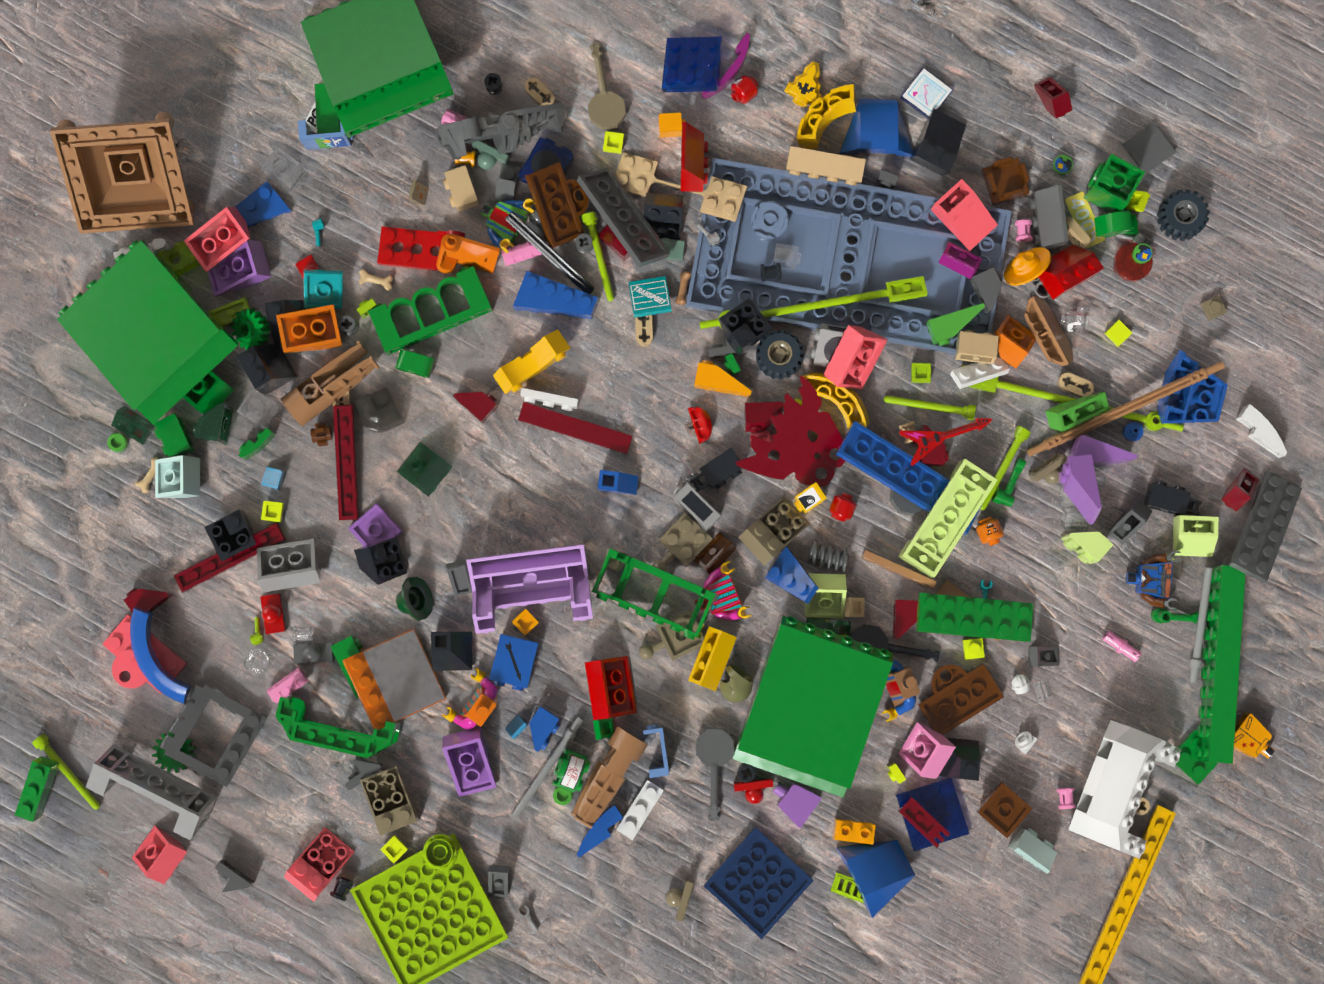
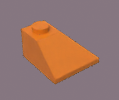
M1008 314L995 333V336H999L998 350L1000 358L1015 369L1036 342L1032 331Z

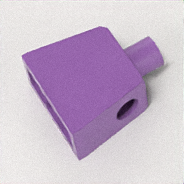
M779 782L772 791L781 798L777 803L779 808L799 828L803 826L822 799L820 796L795 783L786 788Z

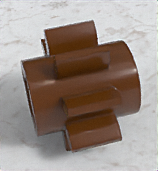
M324 422L315 423V428L310 429L312 442H317L319 447L327 446L328 441L333 439L331 427L326 426Z

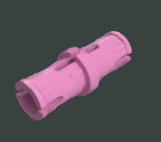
M1110 630L1105 633L1106 637L1103 636L1102 638L1103 641L1114 647L1116 652L1123 653L1133 662L1139 659L1138 655L1141 656V651L1135 649L1128 644L1126 639L1122 640Z

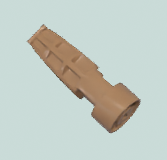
M357 341L356 346L324 365L280 399L302 427L348 393L375 368H380L372 356L352 367L367 353V350L360 341Z
M619 726L607 743L612 747L603 762L599 761L576 802L574 810L571 812L575 816V820L590 829L625 780L623 775L633 760L638 762L648 746L647 743Z

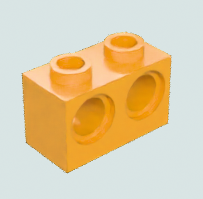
M834 818L832 838L834 840L873 845L876 825L869 822Z

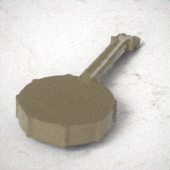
M593 44L590 45V50L593 51L591 55L595 62L600 93H596L588 104L591 123L602 130H611L618 128L626 117L624 99L618 94L607 91L601 59V45Z

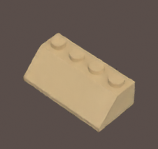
M790 146L786 170H789L791 175L800 176L801 173H806L808 178L819 179V176L827 177L826 181L838 183L839 179L845 180L847 185L857 186V183L862 182L866 159Z

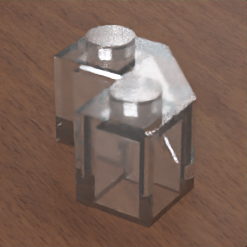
M1060 484L1059 506H1062V515L1060 516L1062 527L1064 530L1088 531L1089 523L1064 492L1063 484Z

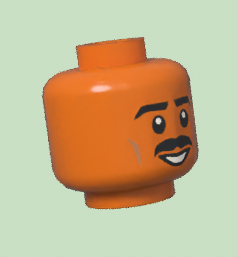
M988 517L979 521L976 531L981 543H989V546L1000 543V538L1004 536V532L999 520Z

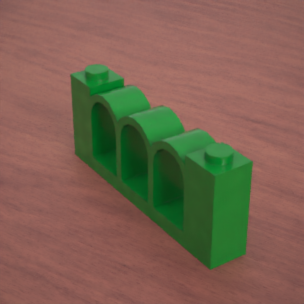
M465 266L459 269V272L456 273L457 278H444L439 282L436 290L428 287L419 289L412 296V301L406 298H398L392 301L389 306L378 303L368 311L384 351L388 356L493 311L473 266ZM458 285L463 289L470 309L450 317L443 302L442 293L447 286ZM425 295H433L438 299L446 319L425 327L418 311V302ZM406 305L413 309L421 329L401 337L394 322L393 314L396 308Z

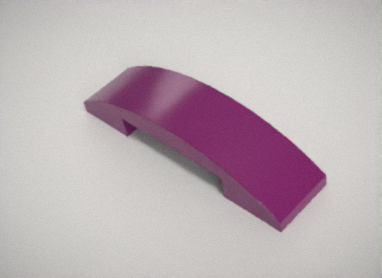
M746 33L736 46L735 54L738 55L737 59L720 81L714 77L710 80L702 91V98L707 99L721 92L738 75L747 57L750 34Z

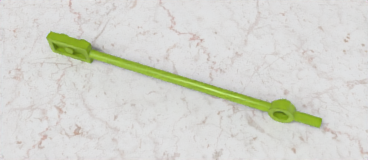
M924 276L886 282V289L760 312L765 318L882 297H888L889 303L925 297L928 292ZM730 310L723 311L719 315V318L725 315ZM719 318L700 321V329L721 327Z
M999 376L968 386L995 393L997 387L1060 403L1076 399L998 380ZM1157 411L1147 415L1131 412L1122 416V418L1143 422L1150 431H1157L1164 427L1182 432L1184 424L1180 423L1161 424ZM1153 418L1158 419V424L1153 422Z

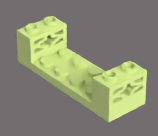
M966 459L958 462L949 476L951 480L912 540L907 541L898 555V558L928 578H934L997 482V479Z

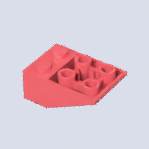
M963 179L955 184L931 208V211L969 251L998 226L976 193Z
M324 828L286 871L284 878L315 902L355 851L327 828Z

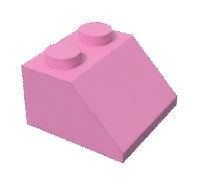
M917 722L898 754L921 777L937 779L956 747L944 735Z

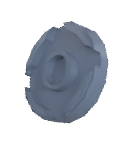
M762 202L752 212V228L762 238L774 239L779 237L788 227L789 218L787 211L778 202Z

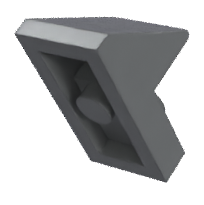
M502 164L500 176L496 180L495 202L515 200L521 167Z
M726 337V346L723 347L722 344H717L708 349L709 360L723 358L731 353L735 356L737 353L727 342Z
M1059 646L1029 647V666H1059Z
M353 759L361 773L359 774L356 771L348 777L349 781L345 785L348 790H352L361 784L360 780L370 777L384 767L383 764Z
M225 860L219 861L215 866V869L218 870V875L224 879H230L222 893L248 888L255 883Z
M489 865L488 896L508 898L509 866Z

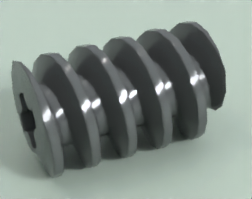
M814 540L808 553L807 562L811 558L812 564L815 565L819 560L820 567L826 562L828 569L834 564L835 571L841 566L842 573H844L849 558L848 550L844 548L840 552V547L837 546L833 551L832 544L825 548L824 542L818 547L817 540Z

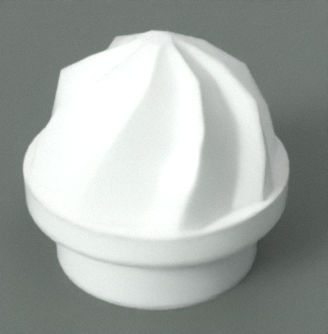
M1016 675L1012 680L1011 687L1012 690H1015L1016 694H1023L1031 689V682L1024 675Z

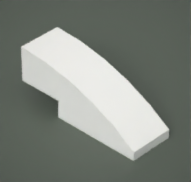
M1252 405L1244 406L1236 420L1251 429L1247 436L1276 457L1285 456L1287 454L1285 446L1271 423Z

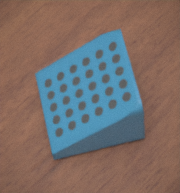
M266 467L261 485L280 490L285 472Z
M517 715L506 726L505 730L515 739L528 726V723Z

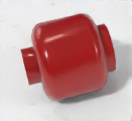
M741 76L731 85L732 99L742 104L750 102L758 94L759 85L757 81L751 76Z
M844 492L842 495H835L829 507V512L832 514L831 517L842 522L852 519L857 507V503L852 500L854 496Z

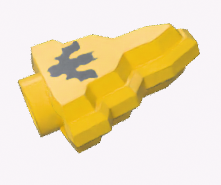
M812 61L805 67L803 74L797 75L794 81L789 82L784 92L793 97L792 101L796 105L806 107L808 103L812 104L816 99L821 98L822 95L819 92L821 85L818 81L820 75L819 63Z

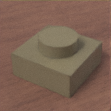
M1220 295L1200 304L1208 321L1227 313Z

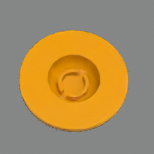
M1037 247L1018 253L1004 271L1005 281L1009 285L1018 286L1036 279L1047 269L1051 262L1049 250Z

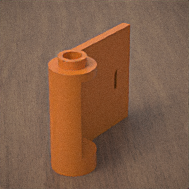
M447 234L442 238L436 266L442 273H451L455 269L456 263L469 267L473 266L475 269L493 274L500 248L457 235Z

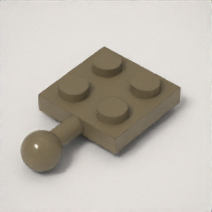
M684 513L659 539V542L669 552L662 560H656L652 566L666 571L667 565L676 557L687 567L713 538Z
M689 609L669 620L686 626L689 623L692 612ZM696 621L693 626L694 631H696L698 628V624ZM664 622L663 625H656L662 640L653 645H642L639 649V655L642 659L648 660L653 657L654 652L666 647L673 661L700 648L704 637L702 635L701 638L695 637L692 640L683 636V631L681 633L670 629L671 625Z

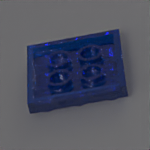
M722 36L667 38L661 88L663 93L718 91L723 46Z
M946 778L895 794L899 809L912 797L950 833L948 837L943 832L940 833L945 839L943 842L969 834L952 778ZM902 816L913 851L933 846L929 840ZM937 837L934 839L938 844L943 843Z

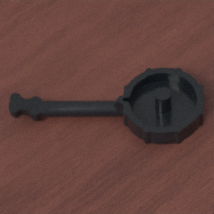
M862 624L850 633V637L853 640L869 643L872 647L923 657L925 660L932 658L934 662L939 661L940 652L938 650L932 652L931 649L922 650L889 644L888 638L879 626Z

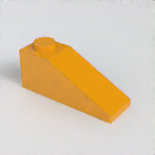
M703 360L702 363L698 362L694 388L745 397L751 396L752 391L717 365H713L714 362Z

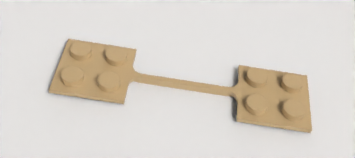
M623 152L615 177L626 192L646 197V193L649 192L650 186L653 183L681 189L680 185L655 178L658 161ZM711 176L708 188L705 191L691 193L703 196L701 213L736 222L747 186Z

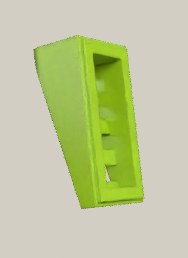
M836 872L830 891L864 903L859 890L856 895H853L856 886L853 878ZM844 879L841 890H839L838 886L840 880ZM848 881H850L852 883L849 892L847 893L845 891L847 888Z

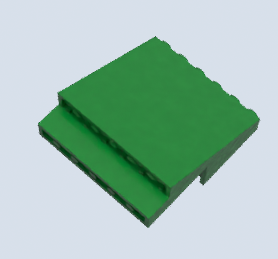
M414 0L344 1L335 8L324 9L320 14L307 16L300 22L331 103L348 138L454 95L441 60Z
M143 239L140 242L135 240L128 247L130 251L126 255L121 253L114 260L116 264L112 268L106 267L100 273L102 277L98 281L94 279L86 286L88 290L84 294L80 292L72 299L75 303L70 307L66 305L58 312L61 316L57 320L133 411L137 408L152 424H155L230 354L239 343L190 294L193 289Z
M782 615L760 673L757 692L734 749L733 759L844 797L847 788H851L893 664L894 654L886 649L872 647L869 643L855 641L849 636L835 634L829 629L823 630L814 624L803 623L794 617Z

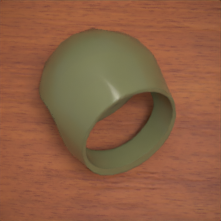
M730 664L726 668L730 680H721L720 691L726 700L739 703L749 697L754 681L740 668Z

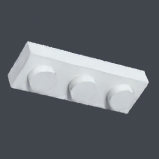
M997 355L994 364L976 362L954 369L950 375L959 389L1008 374L1010 368L1000 358V355Z
M525 388L521 389L520 396L524 398L525 402L535 404L536 401L543 402V405L547 407L559 405L562 406L561 409L567 411L578 409V399Z
M647 779L616 830L633 840L664 790Z

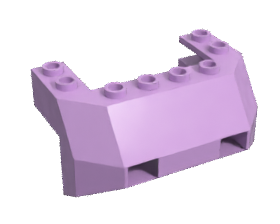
M584 544L491 555L466 560L472 587V617L476 634L495 631V609L498 608L506 609L513 606H527L536 603L544 604L570 599L573 621H584L593 618Z

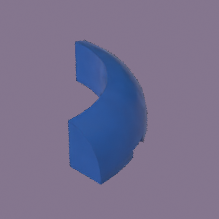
M134 607L130 623V640L132 651L140 670L157 690L165 696L185 704L191 685L178 680L162 667L152 648L150 638L153 612Z

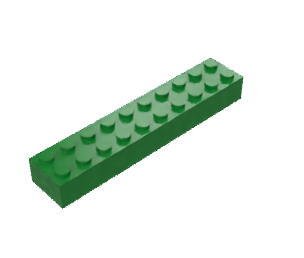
M1227 565L1214 567L1212 572L1206 615L1207 629L1204 630L1206 647L1202 652V658L1205 659L1201 670L1203 687L1201 686L1200 698H1202V705L1198 710V716L1201 719L1200 725L1197 728L1200 745L1196 746L1195 753L1198 761L1233 764L1245 574Z

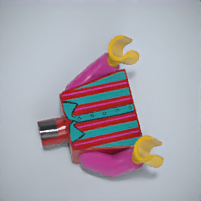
M727 561L713 571L704 582V588L719 595L717 601L713 603L710 612L712 615L715 614L718 619L728 621L750 618L752 615H746L745 610L750 608V606L742 607L729 574L735 568L729 570L727 564L731 561ZM709 599L704 600L700 611L706 609Z

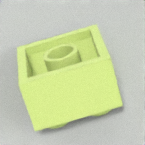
M808 573L819 589L809 604L805 603V617L844 618L847 592L846 575Z

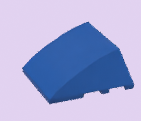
M859 99L856 112L853 115L839 154L885 153L911 157L913 149L898 101Z
M1179 350L1165 372L1162 386L1196 370L1198 371L1202 367L1197 361H1193L1186 356L1185 352ZM1211 374L1207 379H1203L1159 399L1157 409L1161 424L1218 422L1228 385L1214 374Z
M898 840L875 842L873 845L858 844L836 847L863 898L871 918L915 877V873Z

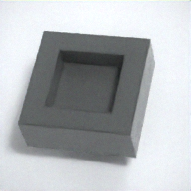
M881 170L877 182H880V185L885 188H894L899 176Z

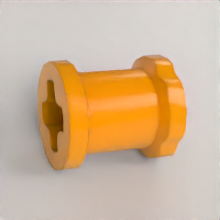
M466 151V156H462L460 160H455L456 166L463 164L471 165L474 168L476 164V151Z

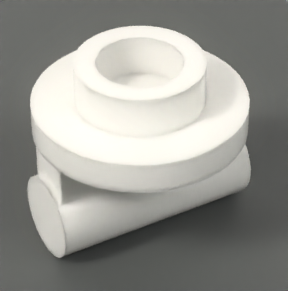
M1025 731L1016 737L1015 745L1026 755L1037 741V738Z

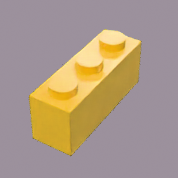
M709 626L688 681L716 692L737 637Z

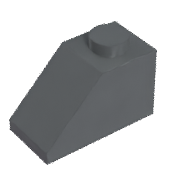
M994 267L973 276L970 280L980 303L985 305L983 309L986 314L993 310L1002 286L1001 274L999 271H995Z
M1137 499L1119 517L1108 533L1123 545L1147 522L1152 510Z

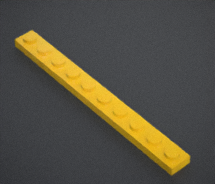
M1156 804L1142 836V839L1146 840L1145 851L1140 859L1133 857L1078 984L1103 983L1176 813Z

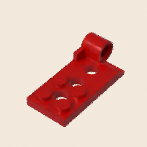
M382 226L377 264L439 271L436 266L438 256H433L431 250L434 247L440 248L442 238L445 235L453 234L465 238V233L454 230H437V232ZM402 243L404 245L403 250L395 252L393 249L395 244ZM415 245L422 246L423 249L420 254L412 252Z

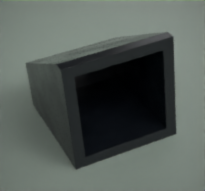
M279 344L252 346L236 356L253 387L264 396L298 377Z

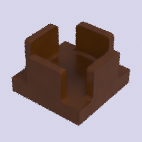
M1011 156L997 160L991 166L981 170L992 205L1020 198L1030 193L1027 186L1030 179L1025 164H1020L1019 158L1013 159Z
M1001 782L996 789L990 790L980 802L981 807L976 812L995 830L1008 838L1033 808Z

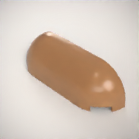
M1038 296L1031 297L1028 300L1024 315L1043 354L1048 361H1052L1055 364L1061 366L1070 364L1073 361V351L1052 309L1044 299Z

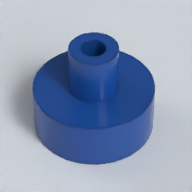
M1131 422L1123 428V436L1129 442H1135L1143 436L1144 431L1139 423Z

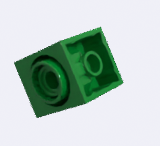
M1111 154L1104 163L1101 162L1097 166L1087 186L1089 188L1083 198L1110 213L1121 212L1131 200L1145 171Z

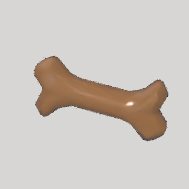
M682 271L679 274L681 280L679 293L675 299L677 305H684L687 302V284L691 277L689 271Z

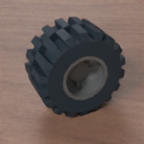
M1188 189L1185 192L1178 190L1176 193L1170 194L1160 205V210L1157 213V217H1159L1157 223L1162 225L1160 227L1161 232L1164 230L1167 232L1165 236L1169 237L1171 235L1173 236L1172 240L1180 238V241H1184L1186 238L1188 240L1192 239L1204 229L1205 224L1209 220L1207 216L1210 214V210H1206L1209 205L1207 202H1203L1205 199L1203 196L1200 198L1197 196L1198 192L1194 191L1192 194L1190 193L1191 190Z

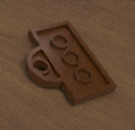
M560 162L525 175L549 245L554 248L577 238L580 234H584L579 216L586 211L589 197L577 180H566ZM577 190L581 192V199L579 201L575 197Z
M984 664L968 673L959 666L944 665L939 667L932 675L930 685L933 695L917 705L931 728L944 735L1004 698ZM943 670H947L950 673L948 681H943L940 678V673Z

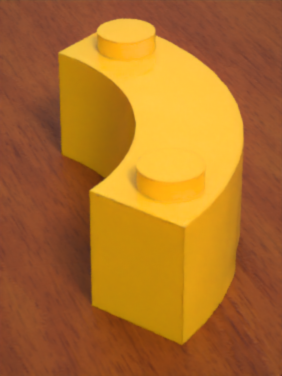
M854 84L832 89L829 94L822 98L819 97L809 106L808 112L804 118L802 117L798 127L797 141L799 148L818 149L820 138L831 122L840 116L856 112Z
M557 329L545 335L523 357L519 356L500 367L493 377L505 394L511 391L516 393L523 388V384L543 372L556 361L563 360L567 356L565 353L570 349V346Z
M807 372L803 375L814 387L817 396L829 399L838 406L846 420L847 428H850L854 421L867 427L870 423L867 410L859 395L852 388L837 387L823 376L824 373Z

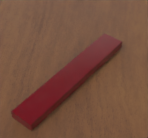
M523 402L518 421L626 455L633 437Z
M352 404L333 405L339 520L359 519L354 410Z
M276 522L255 533L256 545L221 562L216 553L173 575L181 592L184 593L256 556L257 548L273 546L285 541L286 538L279 524Z

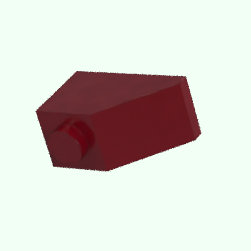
M1049 77L1034 85L1047 112L1054 118L1062 117L1072 111L1069 92L1053 78Z
M607 225L598 236L625 262L630 255L609 225Z
M483 392L455 393L453 395L482 424L498 408L495 403L497 400L490 393L486 395Z
M783 402L745 403V432L759 433L765 431L773 423L770 415L778 416L782 414Z
M923 425L920 431H932L927 425ZM942 442L922 458L920 462L926 466L945 465L949 458V451L946 450V445Z
M1243 468L1225 490L1221 500L1227 507L1237 512L1252 498L1259 479L1246 468Z
M134 588L126 594L128 597L123 601L131 612H133L134 607L152 612L173 595L170 592Z
M894 600L892 639H899L917 622L918 601Z

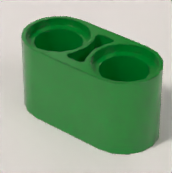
M400 350L395 368L400 371L430 378L435 359L414 352Z

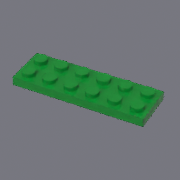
M919 593L916 632L1031 642L1033 603Z

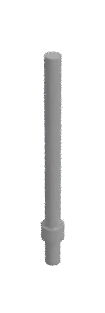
M1205 567L1193 657L1190 658L1189 664L1191 667L1189 682L1197 683L1199 668L1202 666L1200 658L1213 568Z
M577 717L571 727L565 730L563 733L564 737L511 813L517 818L520 816L563 750L575 738V733L583 723L581 718Z

